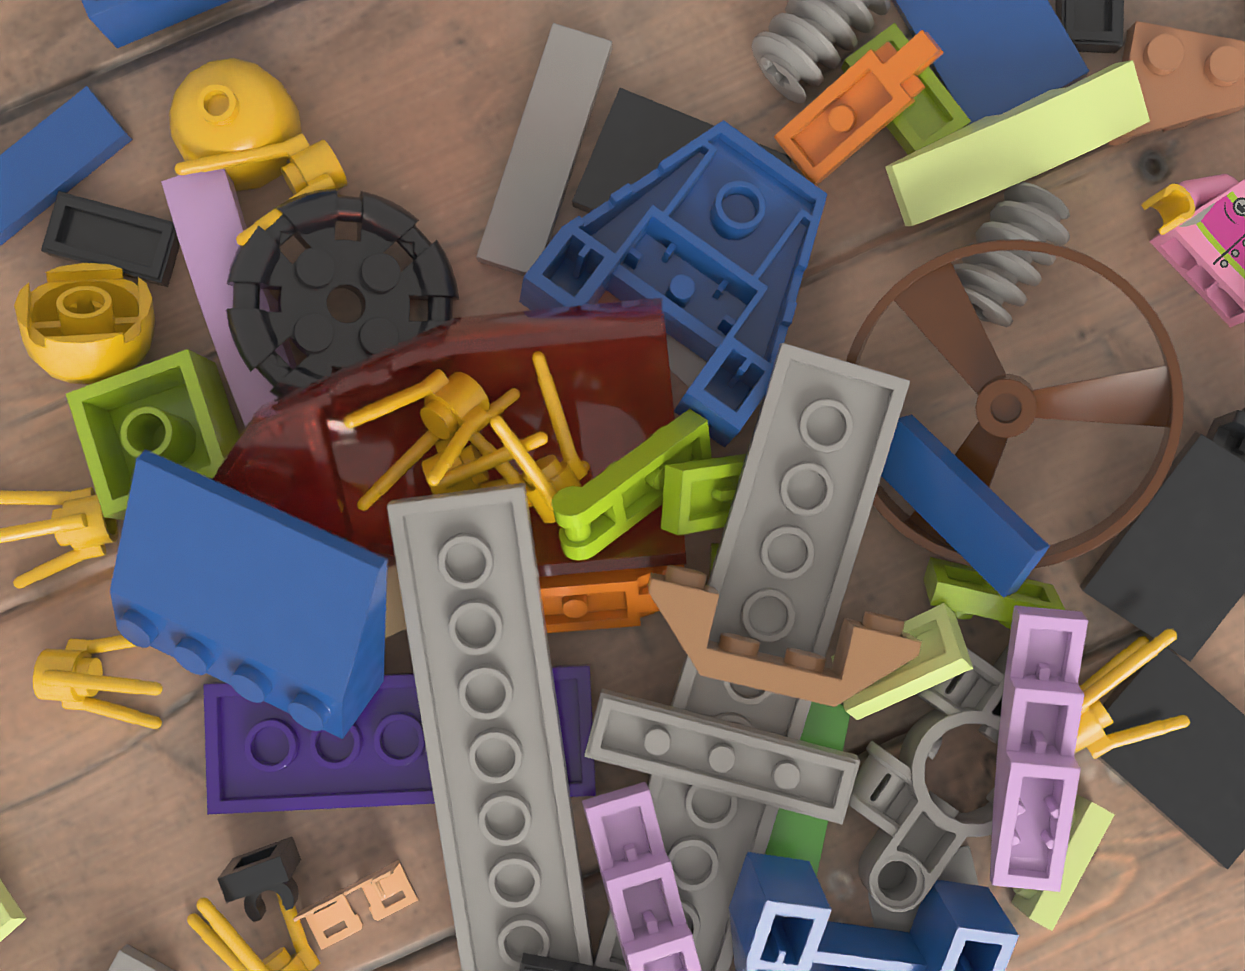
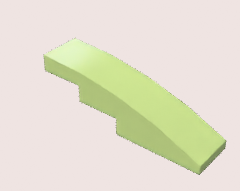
M1130 60L1114 63L1066 88L1049 90L1001 115L986 116L885 166L905 226L917 225L1004 190L1098 148L1150 122L1134 62Z

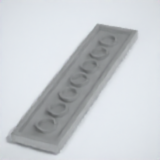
M525 483L391 500L387 504L461 969L462 971H519L523 953L594 966V954Z

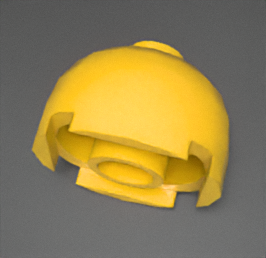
M235 58L209 61L190 72L175 90L168 113L171 137L185 161L282 143L302 133L299 110L283 84L257 64ZM289 157L225 168V170L233 180L236 191L261 188L282 175L281 167L288 164L286 161Z
M78 263L59 266L47 271V283L38 286L32 292L29 282L20 289L14 309L22 341L29 357L56 379L72 384L90 385L136 368L144 360L150 349L155 326L151 293L147 283L139 277L138 285L124 279L122 268L98 263Z

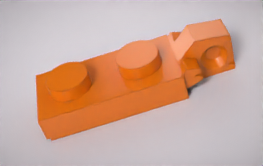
M921 30L898 51L890 42H886L877 51L870 49L774 136L775 140L807 180L817 186L916 101L914 97L926 88L917 76L944 52L930 34L924 30Z
M636 563L538 571L547 633L641 626L640 618L660 611L648 591L650 573L665 575L667 565L684 567V564L638 563L636 565Z

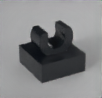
M293 836L232 858L217 878L226 903L245 897L244 909L249 919L253 922L261 920L267 911L261 893L270 890L279 894L286 911L292 909L298 900V886L291 876L300 863L301 857Z

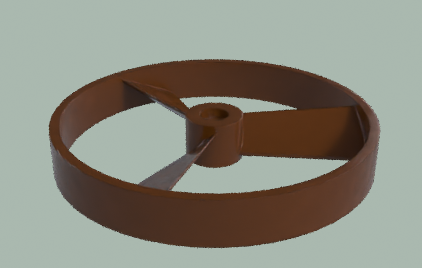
M997 239L978 242L937 256L913 270L896 283L866 317L855 336L846 362L859 365L862 352L871 332L890 304L895 301L976 392L978 398L975 408L978 422L954 455L989 488L1008 438L1016 437L1027 431L1035 418L1165 427L1158 453L1148 473L1131 496L1109 517L1094 527L1067 540L1051 544L1034 568L1058 564L1099 547L1129 525L1150 503L1162 485L1172 465L1183 424L1184 393L1177 354L1168 332L1146 299L1127 280L1098 260L1066 246L1045 241ZM1023 250L1046 253L1081 264L1117 286L1134 303L1155 335L1162 353L1164 365L1033 390L1030 383L1021 376L1006 374L951 262L980 253ZM878 484L873 505L895 529L912 542L934 554L971 566L916 510L909 516Z

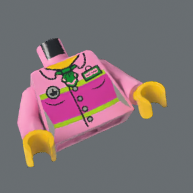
M1220 174L1186 180L1179 184H1169L1142 202L1141 206L1144 211L1152 207L1160 213L1163 219V226L1157 229L1159 234L1149 242L1229 327L1245 322V179L1239 182L1228 174Z

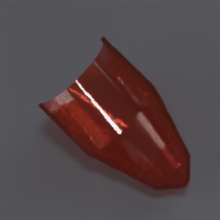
M662 298L457 317L262 405L255 412L220 464L213 480L370 552L395 556L387 504L391 500L434 495L424 475L422 461L438 454L435 444L367 510H360L357 507V502L429 430L420 416V410L425 406V397L353 428H347L344 425V417L369 404L422 382L436 369L443 371L447 378L454 372H462L473 378L483 388L490 404L512 388L518 389L520 392L519 399L499 416L503 418L519 440L538 432L547 434L548 440L544 445L528 451L535 462L548 455H555L558 461L561 462L563 457L532 361L533 353L541 351L545 355L550 374H552L576 453L581 461H587L590 464L588 474L579 480L580 484L584 486L602 473L608 465L620 460L650 438L659 428L675 420ZM490 423L479 431L496 449L504 447L500 437ZM468 441L465 447L471 445L472 443ZM515 459L508 461L520 474L523 473ZM495 468L488 470L489 479L482 483L504 477ZM662 505L596 555L580 561L572 560L563 553L559 538L561 526L557 522L544 523L533 506L529 507L539 577L687 564L685 534L676 535L661 529Z

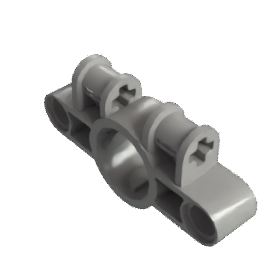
M1009 644L993 666L967 648L973 669L915 694L935 709L922 716L911 727L903 741L899 760L873 741L866 747L869 756L856 774L848 805L880 827L861 855L858 873L862 884L881 907L887 910L905 912L915 908L928 894L966 837L992 835L994 788L987 795L986 799L989 802L984 807L968 813H960L933 792H928L925 784V761L927 757L931 759L935 757L942 743V735L946 731L963 724H982L978 731L992 742L998 744ZM893 861L904 862L906 864V876L901 884L892 889H884L878 886V875L886 864Z

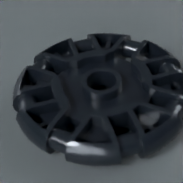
M337 189L317 190L291 198L276 206L275 208L282 215L266 230L258 226L244 245H239L231 263L227 284L233 286V308L226 309L228 326L237 351L249 371L251 372L256 368L273 386L269 392L281 401L308 414L330 419L332 413L351 414L369 404L422 382L436 369H443L454 345L459 324L452 322L453 301L459 300L457 282L452 266L438 240L431 243L415 225L419 219L403 207L381 196L364 191L360 192L359 197L337 195ZM336 221L357 223V241L335 240ZM292 236L306 249L293 264L280 251V247ZM395 242L413 260L402 271H400L398 262L392 256L384 253ZM344 288L351 290L358 296L362 306L358 320L351 323H343L332 317L327 308V298L331 291ZM260 289L279 290L278 312L260 309ZM410 299L428 301L427 321H409ZM288 338L307 356L294 369L275 351ZM397 347L409 361L397 372H392L381 359ZM332 369L354 370V388L333 387Z

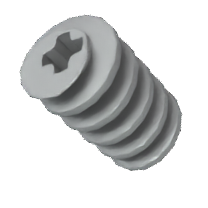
M789 0L785 8L786 13L775 15L770 21L769 32H761L754 38L752 50L756 62L777 91L790 101L804 103L807 96L799 81L802 79L813 87H819L823 83L824 77L816 63L819 62L830 69H836L841 59L833 45L835 44L846 51H852L857 46L858 41L850 26L862 33H869L875 25L869 10L878 15H886L891 7L890 0Z
M1022 181L1005 190L1004 201L998 202L990 212L991 222L983 223L977 230L976 241L978 243L997 239H1029L1065 245L1070 239V234L1059 222L1061 219L1067 220L1070 217L1069 209L1061 199L1035 184ZM1023 250L993 251L962 258L963 263L955 264L953 267L979 320L1009 327L1013 319L1002 307V304L1006 302L1019 307L1024 306L1027 302V297L1016 286L1017 282L1019 281L1031 286L1038 285L1042 278L1040 273L1031 265V262L1034 261L1041 265L1050 266L1056 260V256Z

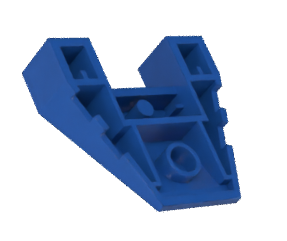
M723 120L659 162L655 170L634 184L630 185L628 183L612 193L608 201L584 217L578 216L562 226L523 277L519 302L571 338L605 291L611 293L707 362L673 412L680 416L688 409H691L707 419L710 438L725 448L739 433L766 394L779 345L785 342L788 327L791 325L794 317L798 291L803 273L809 263L827 193Z
M747 852L729 905L735 971H1005L1019 938V934L989 887L938 879L921 901L910 932L828 921L832 909L810 861Z

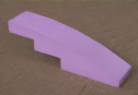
M224 168L179 175L161 181L202 313L247 432L252 435L311 415L286 404L269 392L273 386L256 368L251 372L241 359L230 333L226 309L233 308V286L227 284L231 263L239 247L236 237L247 229L233 180ZM260 289V309L278 312V301L272 296L270 290ZM288 338L275 351L294 369L297 365Z
M1014 605L1003 688L993 802L990 880L994 886L1060 892L1081 770L1074 758L1084 700V693L1078 685L1088 624L1087 618L1081 611Z
M642 782L582 800L627 971H701L693 935L686 924L672 864L664 849L651 793L646 783Z

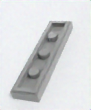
M556 23L552 24L476 256L478 262L525 276L548 246L612 52V41Z
M603 688L600 693L584 756L839 824L844 822L860 759L855 754Z

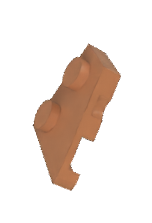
M1135 21L1127 30L1122 62L1130 60L1134 62L1150 122L1107 144L1117 146L1128 143L1132 138L1163 130L1164 133L1188 126L1191 122L1207 118L1210 120L1240 111L1245 107V41Z

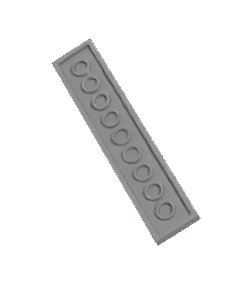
M781 343L779 345L767 391L761 404L707 586L715 587L719 593L709 640L719 642L721 633H731L759 641L760 647L758 652L784 658L786 649L794 648L826 657L910 380L789 344ZM686 653L671 706L800 740L812 701L701 676ZM650 774L647 786L651 793L664 849L672 864L686 924L693 935L701 971H729L734 956L729 905L747 852L765 854L779 808ZM609 908L594 957V966L627 971L611 909Z

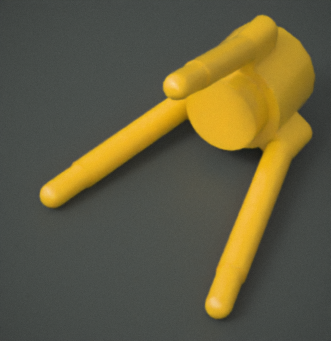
M302 133L282 143L201 157L195 160L179 162L174 167L178 175H188L288 156L290 163L282 166L281 172L294 195L291 198L317 190L337 189L338 191L348 185L344 171L329 144L322 139L309 146ZM276 208L238 234L236 242L240 246L244 245L258 226L266 230L282 214Z
M536 351L532 355V361L563 461L559 462L555 455H548L535 462L501 416H493L490 420V425L523 470V473L521 475L509 462L494 468L509 484L525 483L528 506H533L542 521L548 524L556 522L552 508L554 495L565 487H582L579 480L586 476L588 471L576 453L545 355L541 351ZM478 430L469 440L480 451L482 456L497 450Z
M436 369L422 382L369 404L344 417V425L347 428H353L425 397V406L420 410V416L429 430L358 500L357 507L360 510L364 511L372 506L439 439L446 440L453 436L427 476L429 485L436 486L439 484L472 435L489 420L487 412L489 411L490 403L483 388L473 378L462 372H454L447 378L443 371Z
M512 388L490 404L489 411L487 412L489 420L478 431L486 427L493 416L502 414L505 409L519 399L520 392L518 389ZM538 432L520 439V442L528 452L544 445L548 440V436L544 432ZM453 436L446 440L441 439L437 441L435 446L438 454L422 461L426 480ZM471 444L463 448L439 484L429 486L435 495L510 485L505 478L482 482L489 479V469L514 458L505 446L481 457L477 448ZM582 461L586 470L589 471L590 464L587 461Z
M93 487L75 491L0 490V504L63 505L62 508L52 511L51 519L0 528V543L54 533L60 546L71 545L74 548L16 577L13 581L16 588L21 589L41 581L85 559L105 556L107 553L105 544L116 542L118 539L117 519L105 518L103 516L97 494L95 495Z
M1166 629L1151 641L1146 636L1138 637L1079 686L1084 693L1075 753L1087 748L1093 758L1096 759L1113 748L1160 736L1189 725L1190 719L1186 715H1178L1107 735L1103 730L1114 722L1099 699L1175 641L1177 638L1175 630Z
M122 635L93 640L71 638L68 640L65 649L46 648L38 656L33 671V689L38 699L62 701L64 709L86 710L152 729H158L162 725L161 718L93 698L99 690L146 695H159L163 690L161 683L103 676L102 663L98 658H91L92 654L137 647Z
M277 894L278 903L295 949V953L292 955L288 953L285 947H282L261 961L224 915L206 897L200 898L196 906L208 920L211 927L196 913H192L187 917V923L233 971H312L321 963L308 944L300 919L295 922L293 920L298 914L296 906L286 911L279 894Z

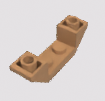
M667 565L665 575L650 573L648 581L649 594L701 676L835 707L919 655L922 642L911 634L903 632L904 620L865 611L863 622L843 618L831 669L824 667L826 662L824 656L794 648H787L784 658L758 652L760 647L759 641L736 634L721 633L719 642L711 641L709 636L719 593L715 587L705 585L707 574L674 565Z

